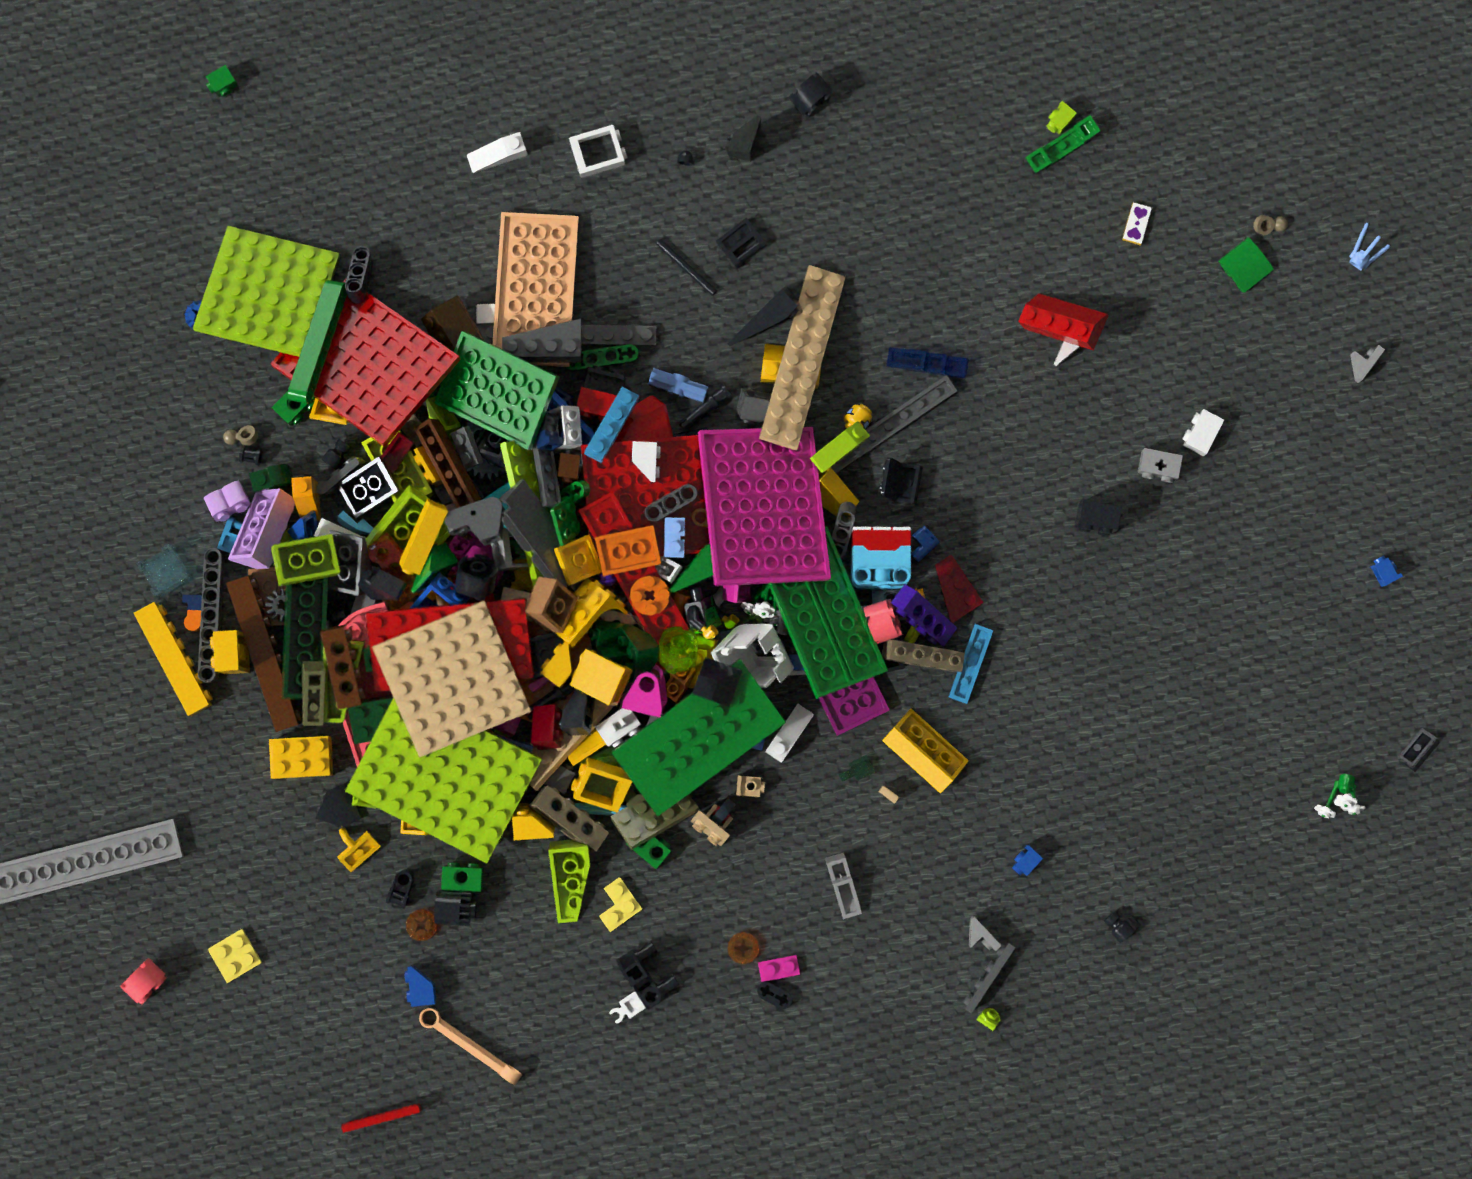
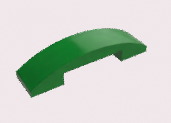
M1091 115L1074 125L1072 129L1025 158L1036 174L1085 144L1100 133L1101 130Z

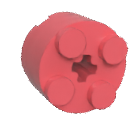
M891 599L864 607L865 616H869L868 626L877 644L903 635L900 627L901 623L898 615L895 616V608L891 604Z
M147 958L120 987L136 1003L143 1004L153 993L151 989H158L167 977L164 976L165 973L150 958Z

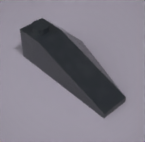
M788 286L782 288L727 344L732 346L786 319L788 316L792 318L799 311L797 307L800 303Z

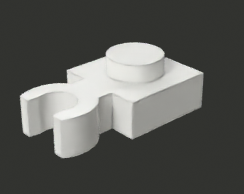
M634 991L619 1001L621 1008L615 1007L609 1013L611 1015L614 1012H618L620 1017L615 1022L619 1023L624 1019L625 1014L630 1019L645 1009L646 1006Z

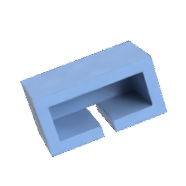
M664 517V557L684 558V539H681V536H685L684 517Z

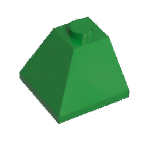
M446 543L441 545L434 544L420 575L417 574L411 589L413 594L426 589L438 573L446 577L459 562Z

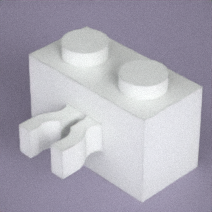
M622 708L595 726L607 746L613 745L615 748L624 742L622 738L627 734L631 737L640 731L639 726L642 724L633 711Z

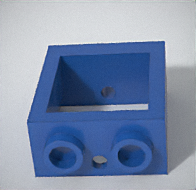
M438 573L410 608L438 606L427 597L431 590L450 605L465 604L470 597L458 593L456 585L441 573Z

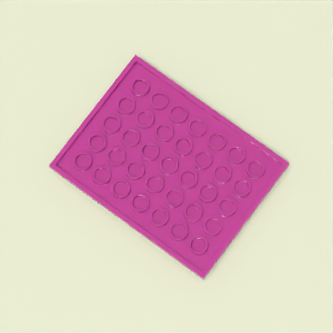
M813 427L803 428L797 450L759 439L762 428L700 430L698 432L715 586L830 580L831 575L818 468L810 459L816 454Z

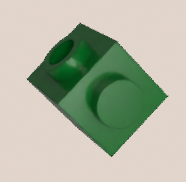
M226 65L206 76L209 81L206 83L208 89L212 94L216 93L218 97L229 95L232 93V89L238 86Z

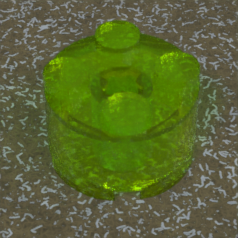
M671 627L662 633L659 640L658 660L667 669L668 673L676 674L677 672H685L695 667L699 644L696 634L689 629L688 631L683 630L682 627Z

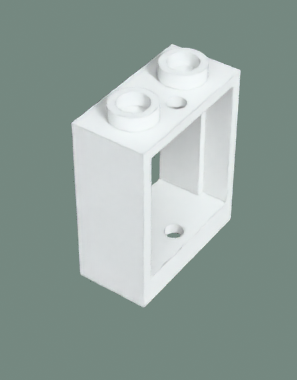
M613 125L569 138L581 178L625 165L624 159H627L624 147L620 148L618 142L622 141L619 129L615 130ZM611 133L618 158L586 167L579 143Z
M560 406L547 411V413L556 414L558 419L562 418L564 442L562 446L553 450L554 454L581 446L582 436L579 407Z

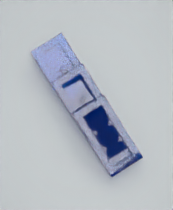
M889 347L886 366L934 375L966 378L969 359L952 357L947 354L928 353L921 350Z

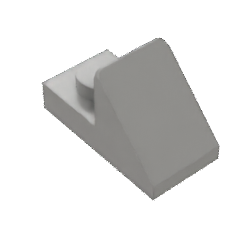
M1380 345L1374 349L1370 348L1364 357L1355 351L1350 354L1354 378L1357 383L1364 379L1385 349Z
M972 916L969 928V947H972L980 938H983L982 943L989 951L992 948L997 951L1001 944Z

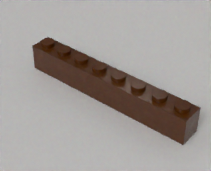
M252 575L227 582L226 585L275 731L278 732L301 724L302 714L299 708L296 709L294 703L296 700L282 699L283 657L280 652H277V639L275 634H271L269 628L271 627V621L268 615L265 616L263 610L265 603L263 598L258 595L259 585L256 578H252Z

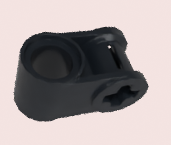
M402 870L396 874L387 895L386 903L389 904L391 902L401 906L402 909L406 908L414 883V874L411 871ZM401 874L408 875V884L401 883Z

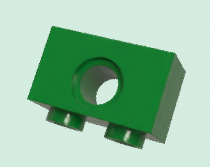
M287 391L273 405L272 409L290 426L293 424L297 425L303 419L302 415L305 411L312 410L315 397L313 396L309 404L301 402L298 409H292L294 401L288 399Z
M448 862L447 866H442L441 890L482 892L484 868H479V864L467 863V867H459V863ZM461 871L465 872L468 876L465 883H461L458 880V874Z

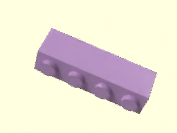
M280 488L255 493L228 559L255 569H268L273 563L271 547L274 544L281 543L282 535L294 511L295 502L293 497Z

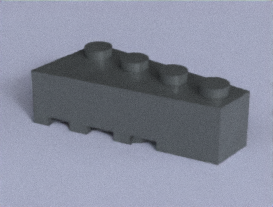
M581 319L502 337V349L530 363H582Z

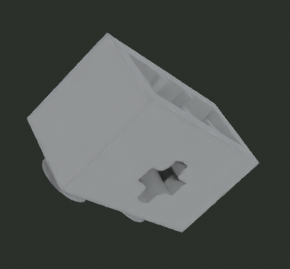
M1144 448L1141 452L1138 473L1142 474L1143 478L1153 479L1155 476L1160 477L1163 482L1172 483L1173 480L1176 481L1179 478L1183 455ZM1159 462H1161V466H1164L1161 470H1158V466H1155Z

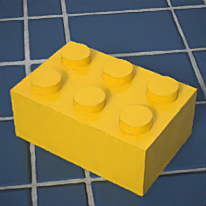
M237 630L213 632V636L210 637L211 648H214V656L211 657V666L214 668V671L223 674L250 673L249 650L243 632Z
M331 736L269 739L271 779L333 776Z

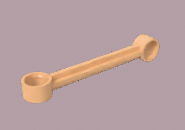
M427 1008L421 1012L419 1020L422 1026L425 1028H435L498 1072L505 1080L513 1085L517 1084L522 1076L519 1071L504 1063L441 1019L438 1010ZM429 1010L434 1011L437 1016L436 1023L433 1025L425 1024L423 1021V1014Z

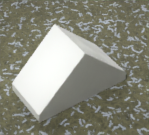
M661 556V564L654 566L661 579L672 585L682 571V566Z

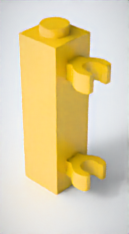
M429 499L426 500L399 561L403 572L409 575L414 573L420 575L448 512L445 505Z

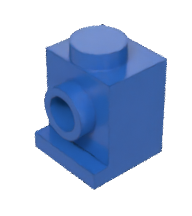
M1384 555L1375 559V564L1371 566L1381 587L1403 577L1401 573H1396L1397 567L1395 563L1389 560V558H1385Z
M1029 845L1024 847L1026 849L1025 853L1021 851L1014 859L1016 863L1012 869L1020 876L1022 874L1028 876L1043 859Z

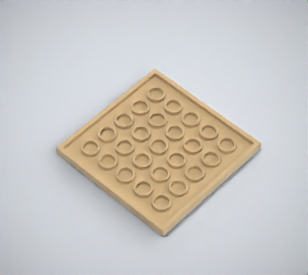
M481 601L372 647L419 757L531 712L485 601Z

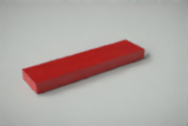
M417 1103L346 1122L341 1126L342 1132L345 1133L420 1113L422 1111L421 1104Z

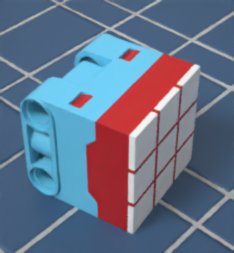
M853 527L851 532V584L853 588L871 591L901 590L911 577V527Z

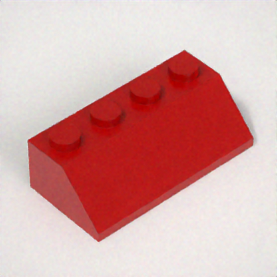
M1037 294L1025 304L1018 322L1028 331L1094 351L1108 314Z

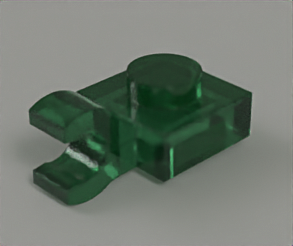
M867 755L848 763L851 769L839 774L842 782L853 776L858 781L875 773Z

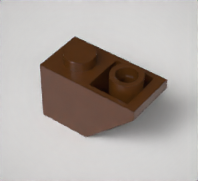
M560 454L558 483H561V486L567 487L577 481L580 455Z

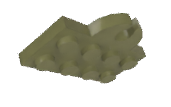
M631 784L625 796L627 807L612 815L611 820L631 850L696 813L699 811V808L688 794L657 816L642 794L634 793V786Z

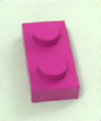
M797 955L758 962L761 982L800 975Z

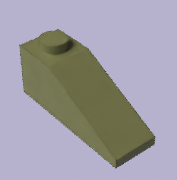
M303 661V726L323 725L325 668L323 661Z

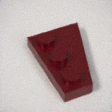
M952 554L935 565L951 623H954L984 603Z

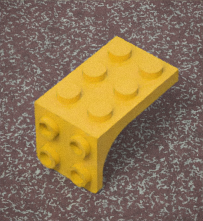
M586 578L573 595L578 599L563 633L554 632L571 647L577 644L605 611L618 609L624 615L628 614L624 609L626 605L618 598L615 600L616 595L609 589L603 590L605 587L597 580L592 582Z

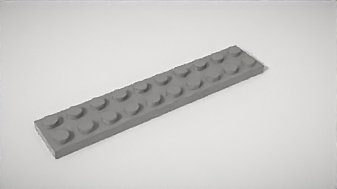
M170 819L0 863V904L182 858L184 854L175 819Z

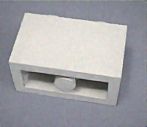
M1204 409L1200 414L1196 412L1191 421L1194 424L1192 429H1187L1183 436V440H1185L1183 446L1205 456L1224 419Z

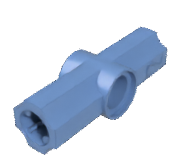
M653 368L648 382L649 385L667 390L670 394L675 393L679 397H687L702 403L709 388L706 385L691 381L683 375L670 374Z

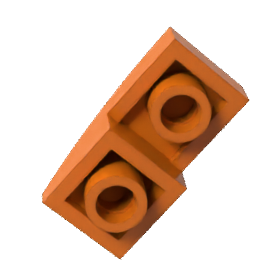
M681 658L671 671V677L666 683L667 697L676 703H679L697 670Z

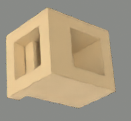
M738 776L736 795L760 797V793H764L765 782L761 781V777ZM748 783L754 784L753 790L747 789Z

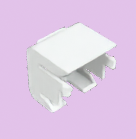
M772 624L739 625L711 652L715 661L729 666L736 660L741 659L761 688H767L776 678L781 683L794 669ZM758 637L764 653L767 654L773 647L774 649L771 653L773 655L777 654V656L758 657L751 644Z

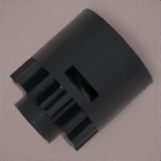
M437 890L434 923L470 926L471 918L475 919L477 912V901H473L472 893Z

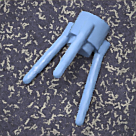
M1365 223L1355 248L1349 256L1351 257L1350 263L1359 270L1367 269L1375 259L1390 248L1389 244L1369 259V253L1381 239L1380 236H1377L1366 251L1360 250L1358 252L1369 226L1368 223Z

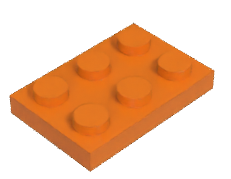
M653 525L595 537L603 576L661 564Z

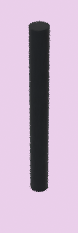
M662 239L656 243L661 250L711 296L717 292L707 280Z

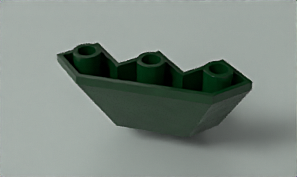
M597 619L588 630L592 650L621 666H627L633 670L622 695L631 689L641 673L650 672L657 663L660 646L650 634L633 625Z

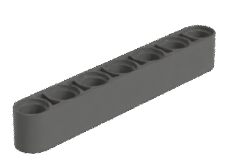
M210 548L205 552L203 564L198 677L202 682L214 683L219 678V672H215L211 666V659L207 660L206 658L208 650H213L214 652V648H211L210 640L207 639L208 631L213 630L216 632L222 629L225 555L216 548ZM218 553L219 559L212 563L211 555ZM217 572V574H218L217 580L214 581V582H211V581H210V575H211V573ZM215 591L217 598L214 601H210L209 594ZM215 611V619L209 621L208 613ZM211 669L213 675L210 679L207 680L205 678V672L206 670Z

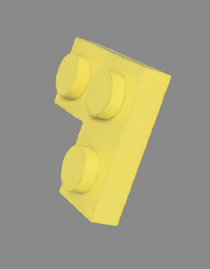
M620 877L604 888L615 905L599 917L611 932L641 911L642 907Z

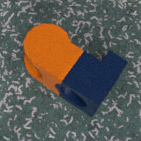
M183 595L182 602L188 604L184 626L190 631H200L202 595Z

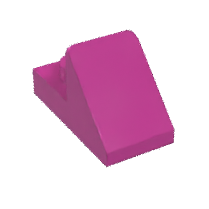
M752 584L724 585L722 599L733 603L750 602Z

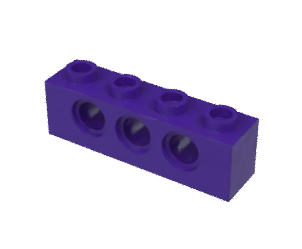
M905 584L891 602L897 608L895 612L903 618L907 617L905 621L913 627L917 626L915 630L923 636L927 635L925 639L933 645L938 643L944 647L957 629L953 623L919 592Z

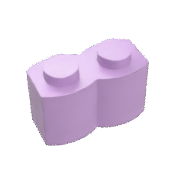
M239 480L229 483L222 489L213 491L204 497L208 509L216 522L226 521L232 514L244 512L251 505Z

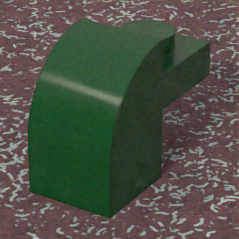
M288 464L266 467L267 469L249 473L254 493L272 488L281 489L292 486L291 478H293Z

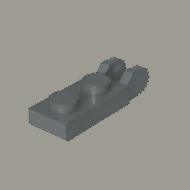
M362 457L349 458L341 470H335L330 475L331 478L328 481H321L316 486L317 493L329 495L330 492L338 488L337 483L366 464Z

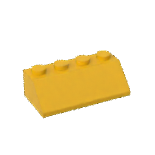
M912 709L902 717L882 740L939 793L956 778L969 761Z

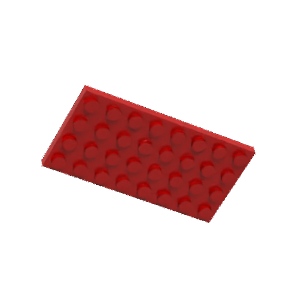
M525 598L485 602L517 678H533L528 619L526 612H524L526 611ZM477 603L367 612L366 620L375 692L389 691L390 688L374 653L373 646Z

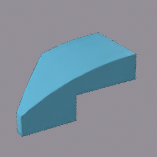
M344 511L338 515L337 521L354 533L370 534L374 529L364 519L357 524Z

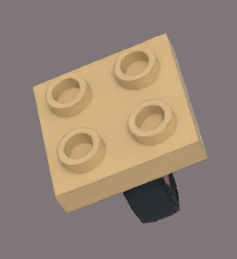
M727 799L721 807L714 804L706 815L699 810L691 820L693 823L692 827L699 833L704 832L708 835L707 839L715 846L717 844L722 846L730 836L724 830L733 820L729 813L735 807V803Z

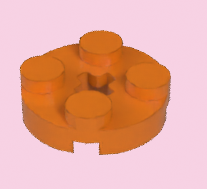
M646 576L639 578L631 587V603L641 614H658L666 608L669 602L670 593L668 587L658 577ZM653 590L655 592L653 594L655 599H649L648 601L645 600L646 594L644 593L646 591L651 592Z

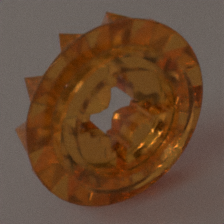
M416 910L406 920V931L411 938L417 941L430 939L437 930V924L434 923V915L427 910ZM415 919L420 922L427 919L424 925L426 930L420 929L415 932L418 927Z
M746 932L737 933L729 940L728 954L733 961L739 964H747L757 957L759 944L752 934ZM742 939H744L746 946L752 947V949L745 951L744 957H742L741 950L734 949V947L741 946Z

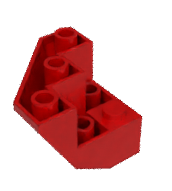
M653 395L637 403L614 442L673 437L666 404Z

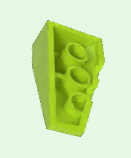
M573 840L550 841L548 851L558 923L577 922L590 867L588 845Z

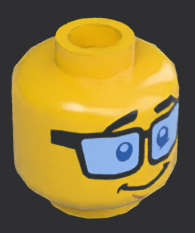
M863 404L853 405L844 415L845 428H849L858 421L866 429L872 422L871 410Z

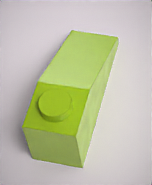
M857 421L810 459L821 473H824L860 447L870 435Z

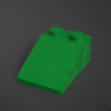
M710 544L705 545L669 587L670 593L713 576Z

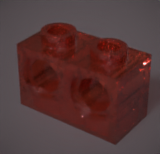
M388 532L369 545L368 556L373 563H378L381 566L380 570L396 578L405 574L400 565L397 568L390 567L392 563H399L404 551ZM380 548H386L388 550L386 553L383 554L378 552Z

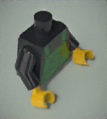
M701 587L690 589L692 600L684 604L689 635L703 633L706 639L714 638L719 633L716 627L723 624L722 621H724V625L728 629L733 628L739 622V618L736 615L725 616L726 613L717 608L712 595L703 597Z

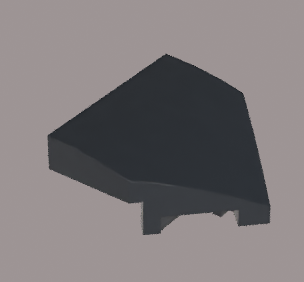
M346 783L326 792L315 819L325 821L338 828L345 827L362 819L357 807L352 806L353 798L351 794L345 792L347 788Z

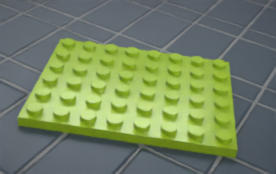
M393 698L345 792L487 863L542 758L487 730L419 757L396 701Z

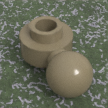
M1260 215L1255 219L1253 226L1257 233L1268 235L1273 229L1277 232L1286 230L1288 221L1284 217H1276L1273 220L1267 215Z
M248 425L242 427L238 433L233 429L227 430L223 435V439L229 445L236 444L239 440L242 445L249 446L257 441L258 432L253 426Z

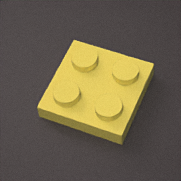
M243 929L208 949L227 983L262 963Z

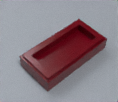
M400 432L397 433L381 455L391 475L395 473L415 445L412 440Z

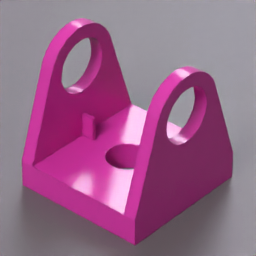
M655 664L652 668L659 672L660 680L651 672L641 673L637 677L623 700V709L656 717L662 716L667 707L668 699L665 675L660 666ZM643 677H650L654 680V683L648 682L646 678L641 683L640 680Z

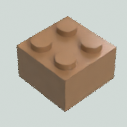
M539 577L524 612L542 629L563 633L578 598L557 579Z

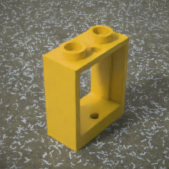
M587 757L585 763L580 765L578 779H574L571 786L574 799L618 812L632 780L623 768ZM591 773L618 781L611 798L584 789Z

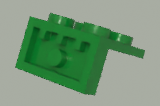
M571 496L561 497V502L553 508H549L553 518L560 546H565L580 534L581 531L580 523L575 513V504Z

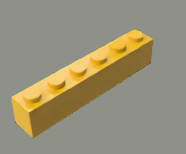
M153 602L134 612L140 627L187 715L192 717L212 706L210 701L213 698L208 690L203 689L201 684L204 682L199 679L198 672H194L192 668L194 662L191 657L185 655L183 651L185 649L184 643L180 638H176L174 634L176 632L175 626L171 621H167L165 617L167 611L164 606Z

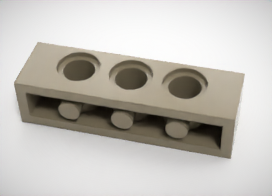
M897 640L885 641L882 650L883 660L950 672H962L965 656L964 652Z
M542 787L529 807L573 841L587 844L589 853L597 852L609 834L605 830V826L598 821H593L586 811L575 807V803L572 800L562 797L559 794V790L555 787ZM553 801L558 805L557 811L552 808ZM568 813H570L573 816L572 823H570L567 819ZM583 825L588 828L587 835L582 830Z

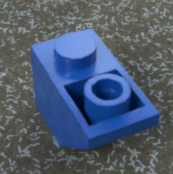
M407 967L408 971H405V982L409 983V991L406 992L407 1002H411V1007L436 1004L435 983L416 967Z

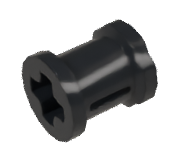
M242 445L239 461L241 463L244 461L252 462L259 466L263 450L260 448L258 450L250 449Z

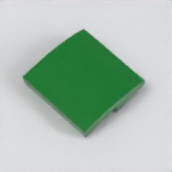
M1249 237L1218 261L1226 274L1232 277L1237 287L1243 293L1274 270L1264 254Z

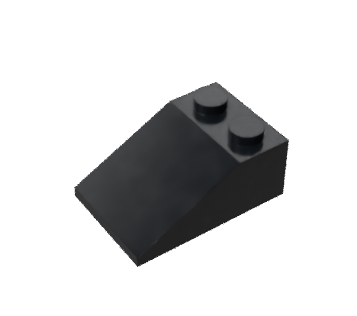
M381 456L336 484L355 518L372 512L400 491Z

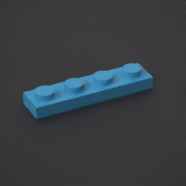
M624 387L620 389L585 449V455L600 463L603 462L638 402V394Z
M974 624L964 652L962 672H957L948 698L965 704L968 703L993 630Z

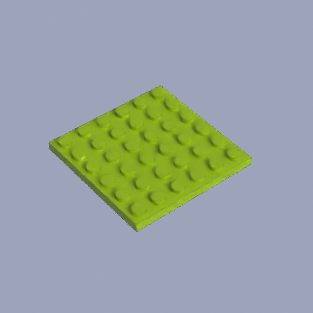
M227 226L193 325V330L299 357L326 280H333L340 254Z

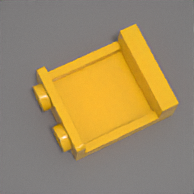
M585 649L580 655V663L577 669L572 673L570 685L607 705L617 706L633 670L597 654L595 650Z

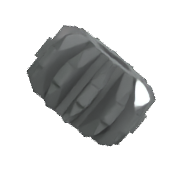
M280 589V594L274 590L272 591L274 598L267 596L271 603L264 604L265 607H271L270 610L266 611V614L273 612L274 614L271 619L275 620L279 616V622H283L285 610L282 608L278 609L277 605H279V600L281 603L285 602V590Z

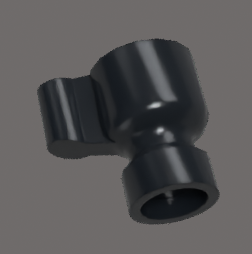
M338 439L335 443V448L329 449L321 460L335 470H341L346 462L343 455L348 453L351 447Z
M1116 911L1104 919L1107 926L1112 927V935L1119 943L1124 942L1141 926L1134 916L1124 921L1120 920V915Z

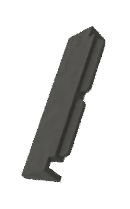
M521 479L499 498L502 503H506L509 506L503 512L502 522L524 551H532L534 553L532 562L544 578L557 579L568 590L575 592L583 580L569 586L567 585L554 548L559 547L560 544L553 518L546 508L542 507L540 500L525 480Z

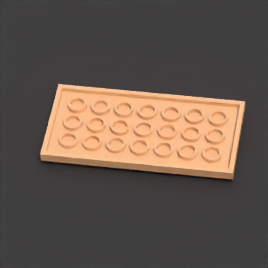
M501 212L492 345L502 349V337L572 321L578 216ZM532 363L540 366H570V363Z

